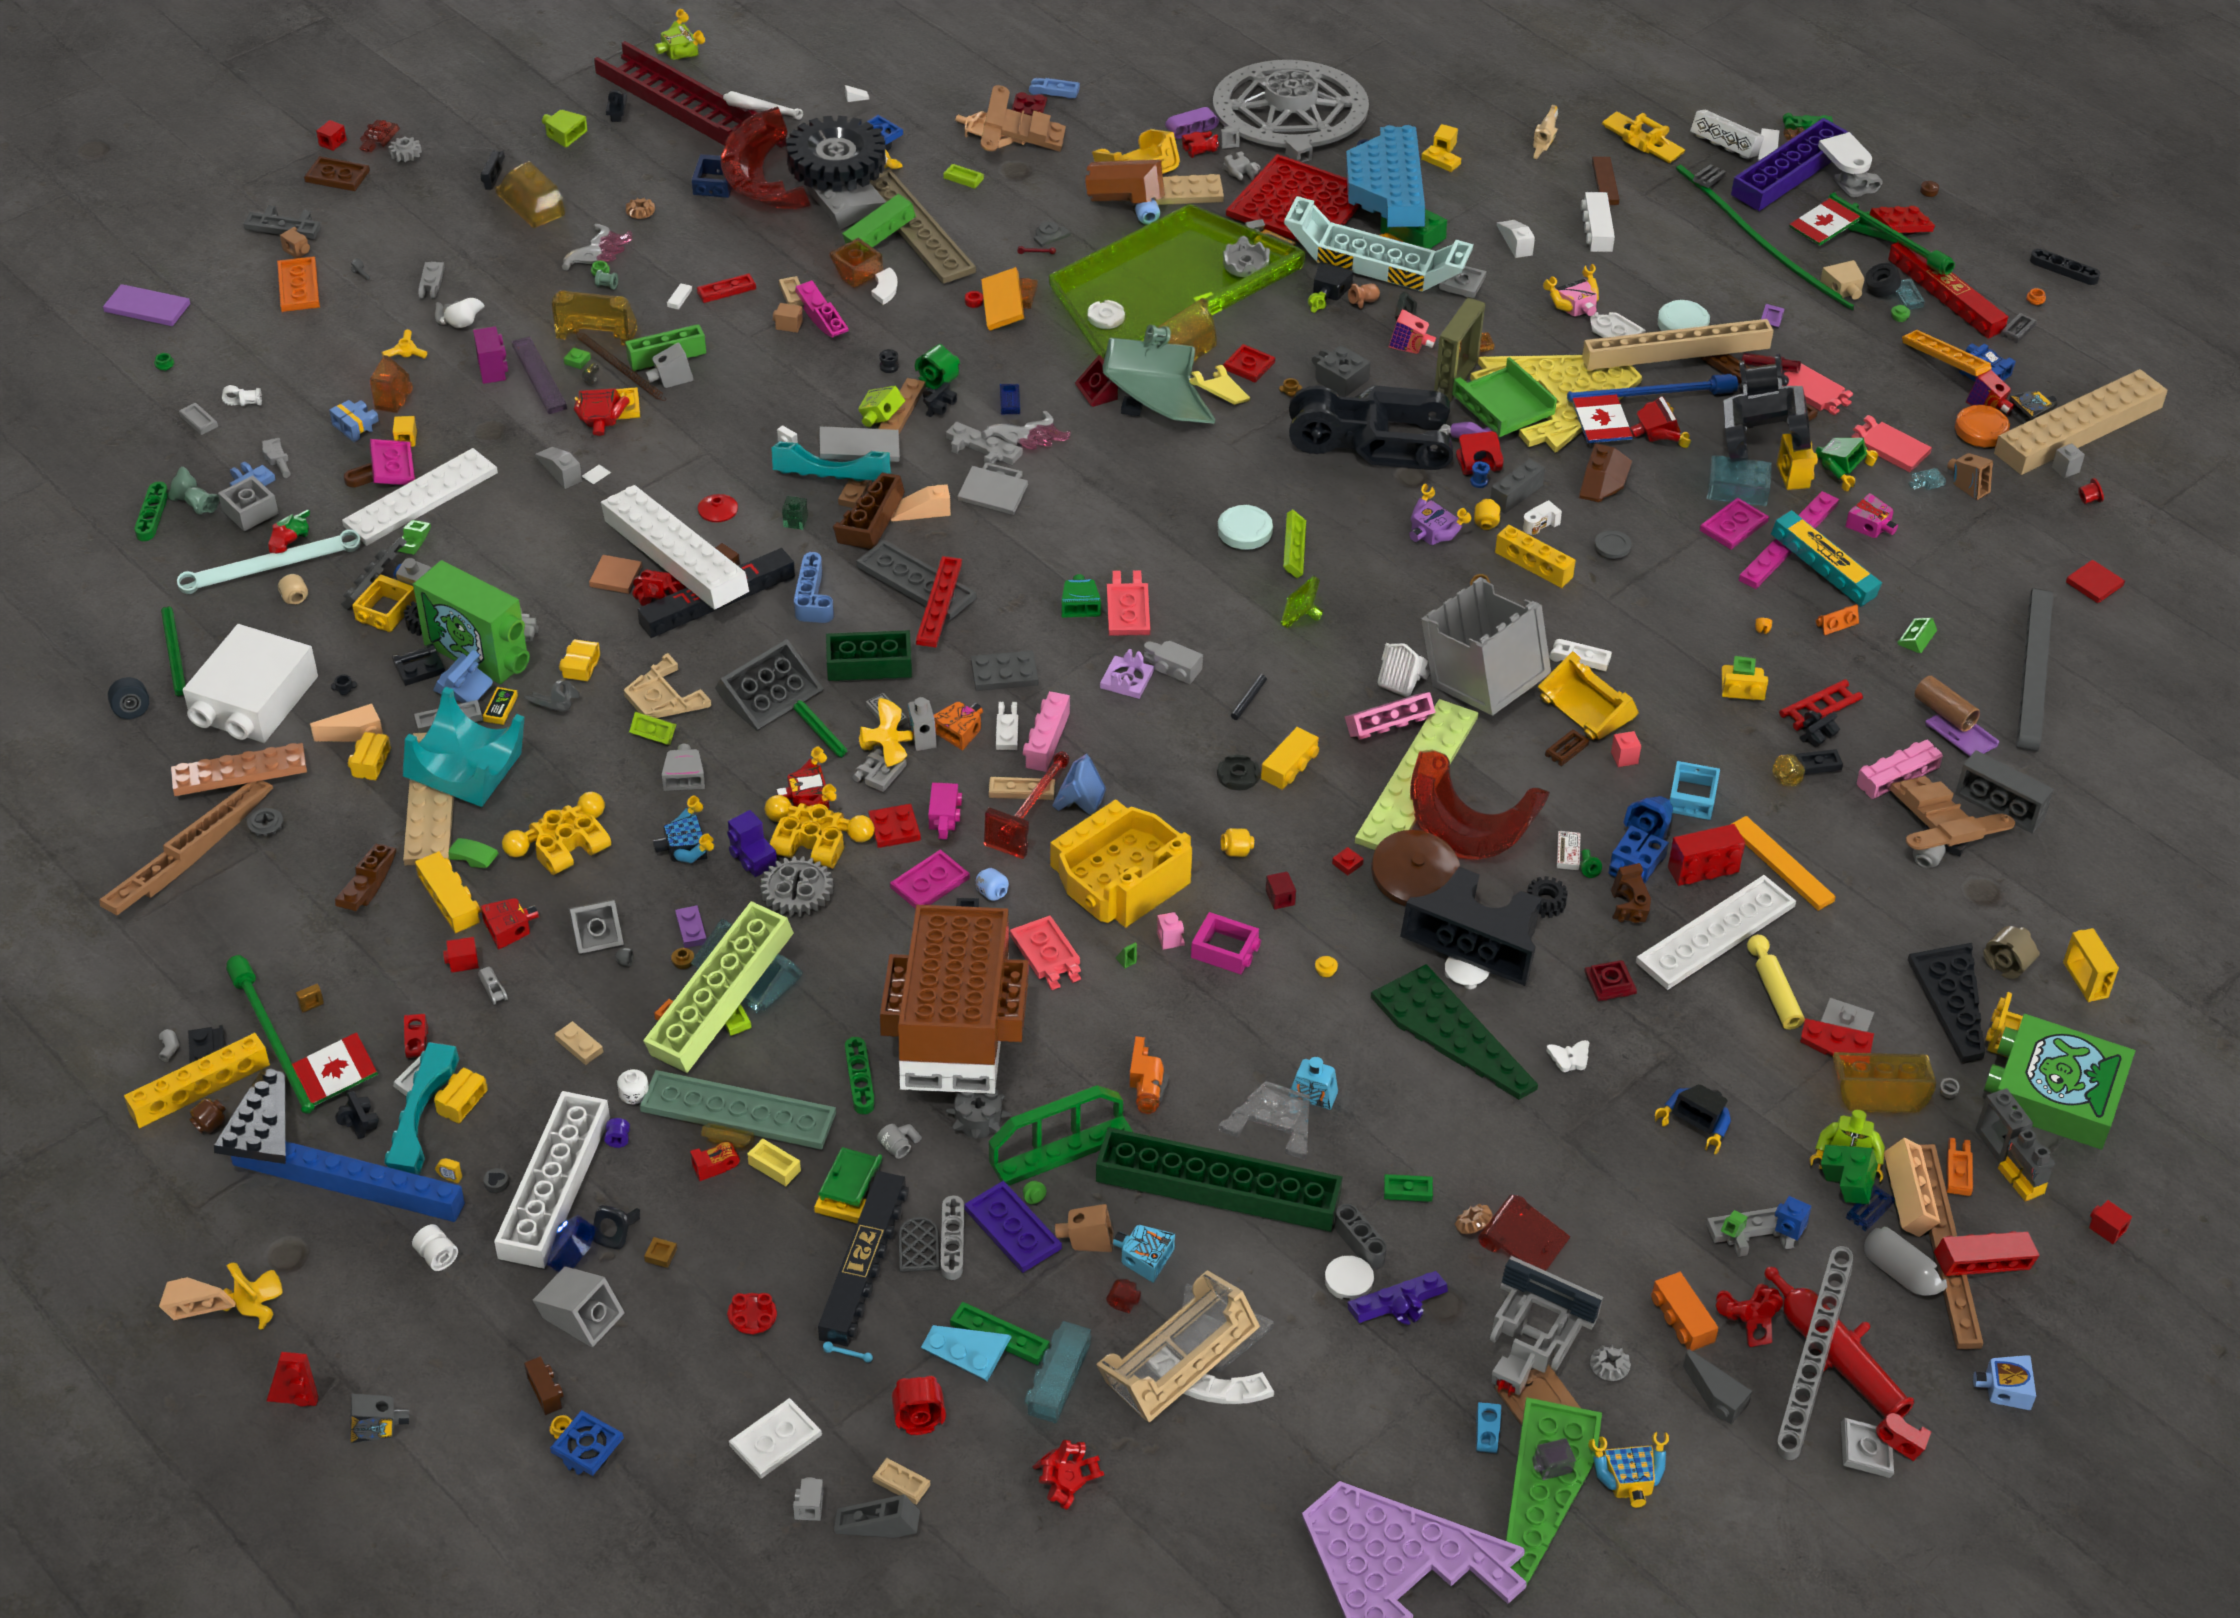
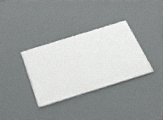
M598 465L582 475V477L595 484L611 472Z

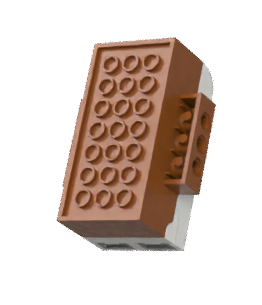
M916 905L909 955L889 954L880 1011L881 1036L899 1037L900 1089L995 1094L1001 1041L1022 1042L1028 990V960L1009 959V909Z

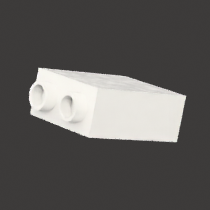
M237 624L183 688L189 719L195 725L202 728L212 726L227 731L231 736L240 740L250 738L265 743L318 677L312 646Z

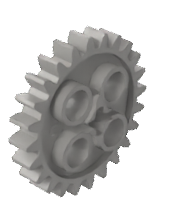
M793 856L792 861L784 858V863L781 864L776 861V868L769 866V872H764V878H761L760 885L763 901H766L767 906L773 907V911L780 909L781 915L786 911L789 912L790 917H792L794 912H797L799 917H801L804 911L810 915V909L819 911L818 905L825 907V900L830 901V894H833V878L831 877V872H827V866L821 867L820 861L814 864L813 858H810L808 861H805L804 856L800 860ZM800 873V876H799V877H800V881H798V884H797V877H798V874ZM796 889H797L796 899L793 900L794 897H795V896H794V891H796Z

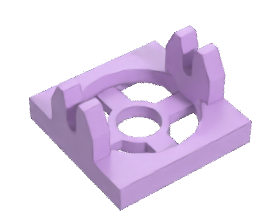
M1129 649L1125 653L1124 658L1114 656L1100 682V688L1140 699L1154 672V666L1144 664L1143 656L1139 651L1136 653L1135 658H1133L1132 649ZM1120 667L1128 668L1127 672L1123 673L1114 671ZM1135 670L1142 673L1143 679L1135 677Z

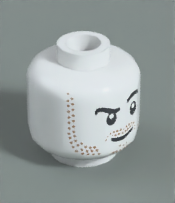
M627 1070L619 1076L617 1081L619 1097L627 1104L641 1103L649 1088L647 1076L640 1070Z

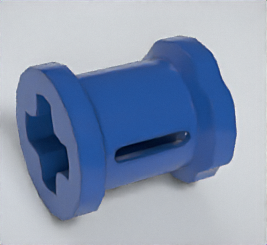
M1481 461L1475 462L1472 466L1473 476L1470 480L1471 485L1476 488H1484L1488 485L1487 474L1490 471V466Z

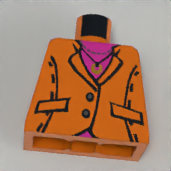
M955 702L934 715L936 734L963 751L981 729L980 715L983 713L982 707L978 703L968 707L961 702Z

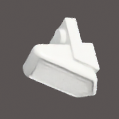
M1404 643L1385 644L1382 656L1383 663L1377 683L1381 688L1404 697H1410L1416 682L1420 678L1427 680L1430 674L1426 670L1428 660L1419 656Z

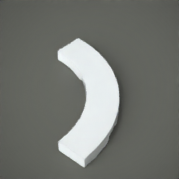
M1164 1346L1149 1358L1145 1364L1160 1379L1180 1361ZM1263 1372L1251 1376L1231 1378V1380L1216 1379L1215 1376L1205 1374L1183 1394L1213 1403L1242 1404L1273 1397L1274 1391Z

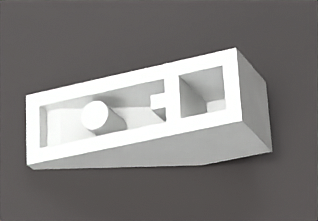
M1516 220L1497 222V227L1515 258L1533 255L1535 237L1528 226Z

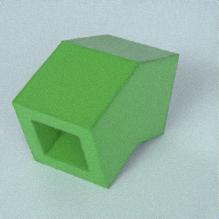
M1734 1210L1729 1217H1726L1721 1232L1733 1238L1738 1237L1746 1227L1748 1217Z

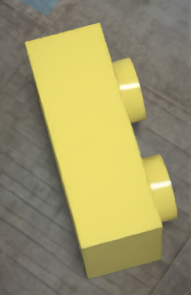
M763 1138L747 1154L749 1165L784 1186H787L801 1172L800 1160Z

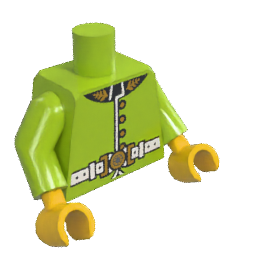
M679 9L676 12L678 20L674 21L667 31L661 33V43L654 44L657 54L665 52L672 60L699 55L698 44L705 42V37L700 30L692 34L685 24L681 25L682 22L688 21L689 16L682 9Z
M1854 1110L1851 1117L1840 1116L1838 1122H1832L1821 1131L1815 1148L1817 1152L1810 1157L1809 1162L1812 1166L1815 1158H1820L1822 1161L1825 1145L1873 1148L1878 1163L1877 1172L1881 1175V1182L1884 1173L1880 1168L1884 1162L1885 1146L1879 1133L1874 1131V1123L1866 1121V1113L1862 1110Z

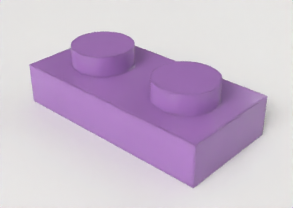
M698 906L675 910L684 948L707 944Z

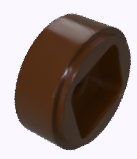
M1924 181L1921 184L1920 192L1924 196L1934 197L1938 194L1939 185L1936 182Z

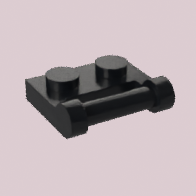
M433 643L426 645V648L392 656L394 665L405 686L439 676L445 672V668ZM428 655L430 656V657H427V658H424V659H421V660L414 661V662H411V663H408V664L403 665V663H406V662H409V661H412V660H416V659H419V658H422V657H425V656H428Z

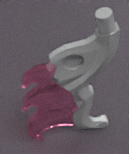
M595 224V230H600L601 232L590 241L591 245L568 253L563 259L562 269L567 271L574 263L593 264L597 260L613 261L616 259V255L612 254H618L625 250L624 246H619L632 240V232L628 230L627 234L620 235L609 231V228L604 225Z
M1043 411L1042 417L1045 418L1044 420L1029 422L1022 427L1010 424L992 425L982 431L981 436L984 439L990 436H999L1010 444L1017 445V443H1020L1024 448L1034 450L1037 449V445L1052 446V442L1048 440H1067L1071 432L1070 430L1068 432L1057 430L1053 424V417L1047 411Z

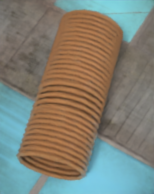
M1933 676L1925 677L1915 690V697L1962 732L1970 730L1979 719V709Z

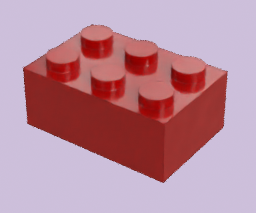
M1735 824L1673 837L1668 869L1678 886L1738 873L1746 842Z

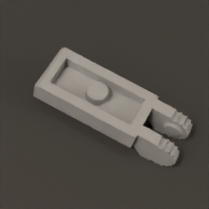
M425 262L419 285V298H424L426 291H430L431 298L436 299L444 273V262Z

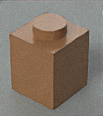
M780 303L778 309L774 310L773 313L776 329L798 333L803 322L802 306Z

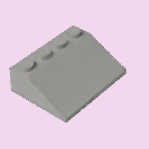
M857 183V189L850 191L847 190L845 185H842V192H833L832 186H829L827 191L817 190V184L812 188L806 186L808 192L839 230L866 217L886 203L871 183L864 187Z

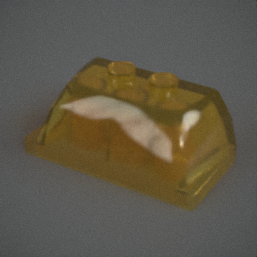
M530 161L512 169L504 177L501 185L495 187L496 193L533 228L565 215L558 187Z
M1201 298L1159 326V328L1163 326L1170 328L1171 337L1168 342L1169 344L1193 346L1195 348L1194 361L1217 345L1216 327L1213 317L1208 310V301L1204 298Z
M1834 1052L1833 1062L1840 1085L1842 1101L1850 1111L1917 1113L1929 1103L1935 1091L1936 1080L1928 1055Z

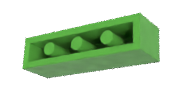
M897 194L842 233L846 247L860 257L915 218L913 204L900 194Z
M697 324L625 341L627 360L633 371L654 366L652 358L678 342L687 358L706 354L705 335L700 325Z

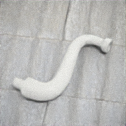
M730 91L723 96V99L730 106L793 116L797 120L803 117L801 109L797 108L794 110L734 91Z

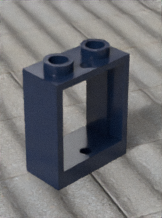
M700 154L692 177L693 195L729 198L737 174L736 157ZM702 175H725L724 180L702 178Z

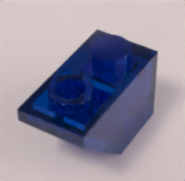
M579 1215L559 1224L547 1265L558 1272L565 1266L574 1269L591 1247L596 1227Z

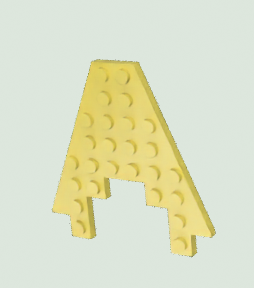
M1582 355L1479 357L1478 364L1482 370L1473 372L1470 376L1471 381L1503 369L1506 367L1507 358L1510 357L1557 398L1555 414L1547 417L1548 421L1520 429L1519 436L1528 447L1546 442L1555 453L1583 431L1573 404L1567 400V393L1569 391L1584 392L1633 388L1642 381V376L1632 365L1587 370Z

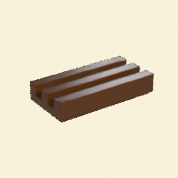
M1572 729L1549 747L1545 752V756L1548 758L1551 756L1554 762L1559 761L1558 765L1562 767L1589 745V739ZM1565 745V747L1562 750L1556 753V751H1558L1561 747Z

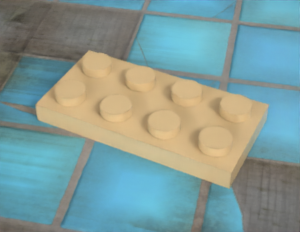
M1220 174L1163 177L1165 195L1159 200L1153 197L1158 205L1224 202Z

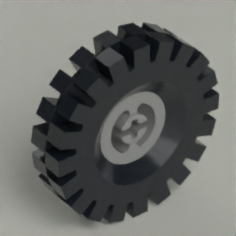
M824 116L823 123L818 118L809 120V125L806 123L800 124L798 130L794 129L790 133V138H787L788 170L791 175L794 174V178L798 182L804 181V185L810 188L817 184V190L827 191L828 187L832 186L833 192H842V185H845L848 191L857 189V183L864 187L870 184V180L875 181L879 178V173H883L885 169L884 136H881L878 128L873 129V125L869 122L862 124V119L853 117L850 122H847V116H838L837 121H833L832 116Z

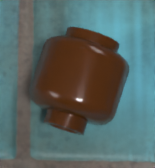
M205 1098L191 1109V1118L189 1120L201 1134L204 1131L210 1134L225 1122L226 1117L223 1112L226 1109L217 1099L213 1102L209 1098Z

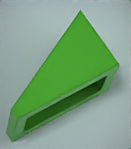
M1136 942L1123 948L1116 956L1117 961L1124 968L1137 962Z

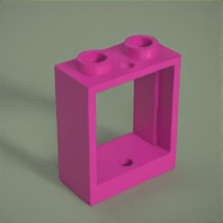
M1209 912L1192 941L1191 958L1241 975L1245 967L1250 966L1253 952H1257L1260 947L1259 928ZM1217 932L1244 941L1245 944L1240 953L1237 954L1210 945L1209 942L1214 933Z

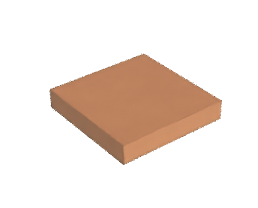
M602 555L589 581L590 587L629 594L633 581L637 578L642 568V562Z

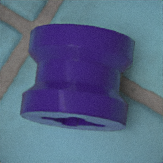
M613 1118L607 1121V1132L604 1137L605 1143L614 1148L627 1145L629 1140L628 1133L630 1131L628 1121L621 1118Z

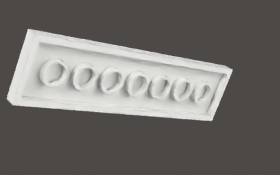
M472 448L342 520L343 526L347 530H355L360 536V541L367 546L497 474V467Z
M1763 875L1637 956L1636 963L1669 990L1794 908L1796 900Z

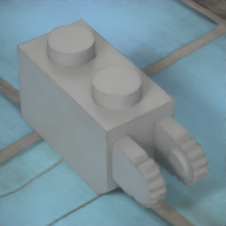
M1148 641L1144 645V650L1146 651L1144 652V659L1146 662L1154 665V670L1188 684H1191L1202 670L1203 654L1172 641H1166L1162 645Z

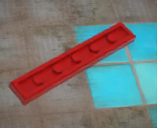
M942 556L916 637V645L937 648L962 566V559Z

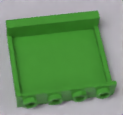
M1510 357L1507 358L1505 368L1467 383L1461 377L1454 379L1452 395L1486 426L1496 432L1499 437L1555 414L1557 398Z

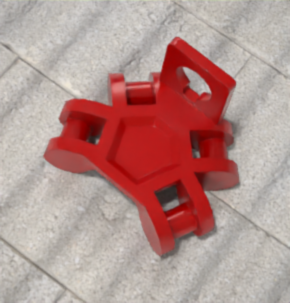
M646 569L641 573V576L633 581L635 588L632 595L635 599H639V603L642 606L651 603L652 598L662 599L667 595L664 593L666 590H669L671 595L687 587L670 573Z
M1759 1284L1755 1288L1752 1298L1741 1302L1735 1300L1728 1291L1718 1292L1716 1297L1717 1311L1721 1315L1727 1316L1729 1320L1735 1321L1741 1318L1743 1322H1746L1747 1344L1750 1347L1772 1343L1771 1318L1783 1307V1299L1777 1289ZM1757 1324H1761L1766 1330L1764 1337L1761 1339L1753 1337Z
M1063 1440L1060 1447L1046 1453L1032 1466L1034 1470L1040 1467L1043 1468L1042 1476H1039V1483L1052 1485L1047 1499L1051 1502H1059L1060 1507L1064 1510L1071 1506L1074 1500L1073 1494L1087 1481L1105 1476L1104 1471H1100L1099 1455L1082 1460L1086 1451L1084 1442L1071 1444L1070 1440ZM1069 1454H1073L1072 1461L1067 1460ZM1088 1465L1090 1475L1083 1477L1081 1467Z

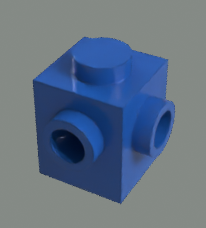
M1789 1196L1785 1203H1780L1776 1209L1775 1217L1778 1219L1775 1231L1798 1241L1808 1224L1811 1205Z

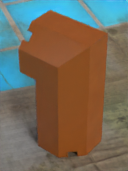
M1161 159L1091 162L1087 166V171H1090V174L1086 175L1085 182L1087 195L1089 197L1092 196L1091 201L1131 200V203L1150 202L1153 197L1159 200L1165 195Z

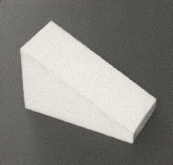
M845 85L847 102L869 99L867 91Z

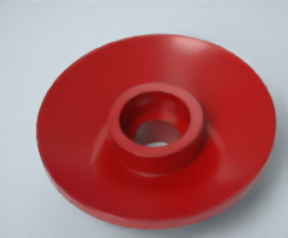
M725 494L707 496L698 504L699 515L704 520L710 522L727 521L733 518L738 511L736 500Z

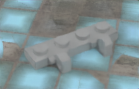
M957 421L946 431V438L952 440L951 452L958 454L959 450L969 447L986 454L984 456V464L986 462L995 464L999 460L1013 465L1023 454V448L994 436L984 439L981 436V431Z
M1777 1207L1741 1213L1748 1217L1747 1223L1741 1234L1735 1238L1721 1232L1726 1217L1730 1215L1707 1218L1706 1225L1713 1242L1727 1241L1728 1245L1734 1246L1738 1257L1748 1255L1749 1244L1747 1241H1749L1750 1237L1773 1234L1774 1237L1780 1236V1242L1784 1250L1794 1248L1795 1239L1775 1231L1778 1219L1775 1217Z

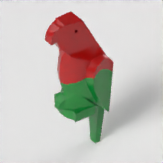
M306 510L294 517L291 514L273 525L272 535L268 543L270 553L287 551L286 546L295 541L299 536L306 537L308 535L309 526L305 518L310 515V510Z

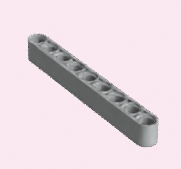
M1845 1246L1834 1248L1830 1254L1779 1432L1778 1453L1785 1460H1794L1801 1453L1852 1272L1853 1254ZM1843 1258L1848 1262L1842 1265L1838 1264L1835 1260ZM1838 1281L1841 1283V1285L1839 1287H1833L1829 1284V1282ZM1831 1303L1835 1308L1827 1310L1822 1305ZM1818 1326H1825L1829 1330L1821 1333L1816 1328ZM1811 1349H1819L1822 1354L1814 1356L1809 1351ZM1805 1372H1812L1816 1376L1812 1379H1807L1803 1374ZM1798 1395H1806L1809 1400L1800 1402L1796 1397ZM1793 1418H1798L1803 1423L1795 1426L1789 1421ZM1787 1441L1793 1442L1796 1445V1447L1793 1449H1786L1784 1448L1783 1444Z

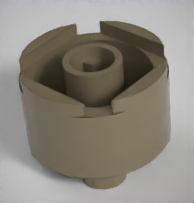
M2006 926L1986 944L1983 954L1991 969L1994 971L1996 969L2003 972L2001 976L2005 978L2015 979L2038 958L2040 952L2026 928Z

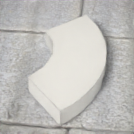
M890 267L875 274V280L878 282V285L871 291L872 297L882 305L889 302L895 296L898 286L897 276Z

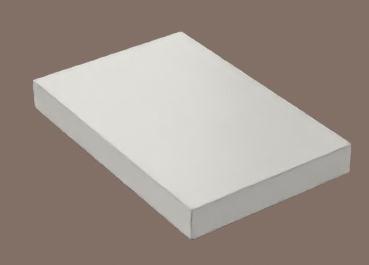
M789 1398L729 1440V1446L762 1479L822 1436V1433L816 1424Z

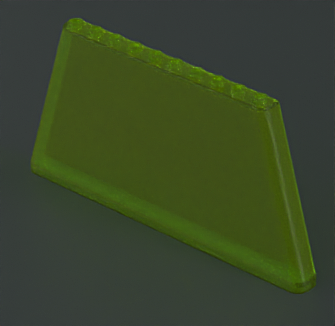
M1188 204L1050 274L1049 285L1098 356L1101 355L1105 359L1109 338L1144 341L1148 325H1155L1159 328L1168 326L1171 331V337L1296 272L1304 264L1305 251L1200 207ZM1241 236H1246L1251 245L1261 242L1264 248L1270 249L1269 265L1245 278L1232 275L1223 265V251L1226 250V246L1237 243ZM1105 300L1117 302L1124 308L1125 320L1121 325L1112 329L1095 327L1088 320V308L1090 305L1097 301L1104 303Z

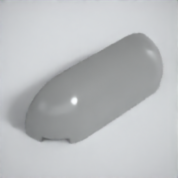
M1884 1226L1882 1229L1876 1227L1868 1234L1864 1244L1866 1257L1905 1288L1919 1295H1935L1947 1288L1946 1279L1941 1280L1939 1274L1934 1269L1937 1267V1264L1897 1233Z

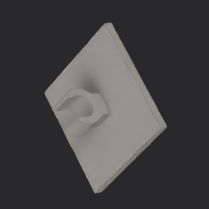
M1830 998L1821 1022L1867 1032L1874 1012Z

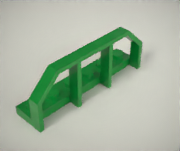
M1096 1085L1014 1116L989 1140V1163L1001 1182L1004 1180L1010 1186L1101 1150L1108 1127L1133 1132L1123 1116V1099L1118 1092ZM1097 1098L1113 1101L1114 1119L1080 1131L1081 1104ZM1071 1109V1132L1073 1134L1042 1146V1119ZM1032 1124V1146L1034 1149L998 1163V1149L1018 1128Z

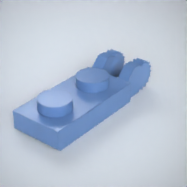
M1034 78L1029 86V92L1033 95L1047 94L1049 96H1062L1066 98H1076L1080 89L1079 82L1049 78Z

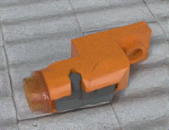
M1136 1036L1130 1069V1087L1137 1089L1136 1105L1138 1110L1142 1113L1151 1114L1156 1111L1159 1103L1162 1101L1169 1082V1075L1164 1073L1160 1058L1148 1056L1149 1047H1145V1037Z

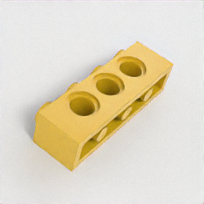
M1507 525L1497 534L1496 554L1560 588H1563L1573 578L1576 560L1511 525Z

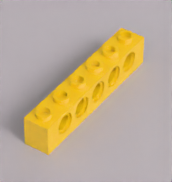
M253 1033L124 1095L129 1114L140 1129L270 1066L266 1048L256 1033Z

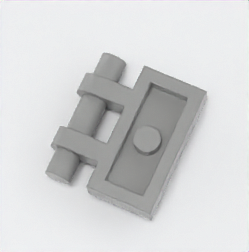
M876 749L874 752L869 753L863 765L860 764L855 769L856 773L852 778L856 782L865 778L866 785L884 792L907 766L906 759L896 765L886 767L884 757L882 756L883 752L880 749Z

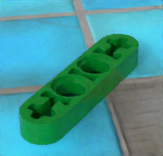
M154 482L147 490L134 529L136 537L140 541H149L155 536L168 498V489L164 482ZM153 503H159L158 505H155V506H149L150 504H153ZM151 516L154 517V518H152V519H147V520L145 519V518L151 517Z
M851 1037L845 1042V1055L853 1107L857 1113L866 1115L871 1113L875 1107L866 1043L860 1037ZM853 1047L858 1048V1055H854ZM856 1063H861L864 1065V1067L859 1070L854 1069L852 1066ZM859 1081H864L867 1083V1085L862 1088L855 1086V1084ZM861 1096H865L867 1104H862Z

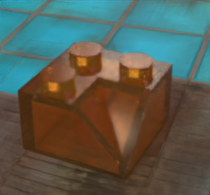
M860 238L830 252V257L841 278L854 288L883 271L882 254Z
M384 355L370 378L375 410L398 413L401 406L405 404L406 397L412 392L413 385L410 382L409 374L389 356Z

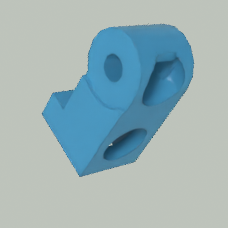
M1478 1402L1476 1411V1451L1497 1453L1501 1419L1500 1404ZM1490 1410V1411H1493L1494 1413H1487V1412H1484V1411Z

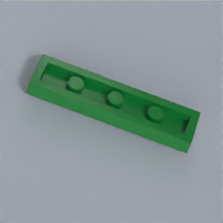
M964 1302L960 1304L950 1319V1326L955 1328L1010 1335L1011 1339L1005 1351L1036 1365L1040 1363L1050 1347V1341Z

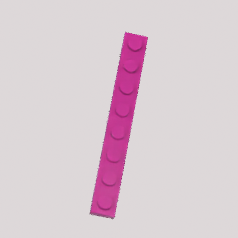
M1821 491L1798 516L1813 528H1816L1838 506L1839 499ZM1775 538L1740 574L1739 581L1757 589L1792 551Z

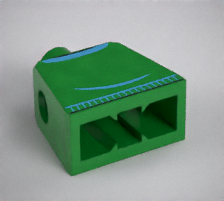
M1077 574L1073 577V580L1065 581L1062 595V618L1101 616V598L1093 579H1085L1083 575Z

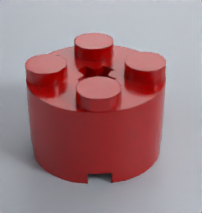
M935 1377L902 1378L897 1381L896 1388L892 1392V1404L895 1423L899 1429L901 1427L906 1430V1433L911 1435H923L934 1431V1426L940 1423L942 1425L944 1423L946 1411L943 1392Z

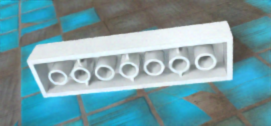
M565 1091L561 1092L494 1241L498 1259L545 1269L604 1133L606 1123L610 1119L607 1100Z

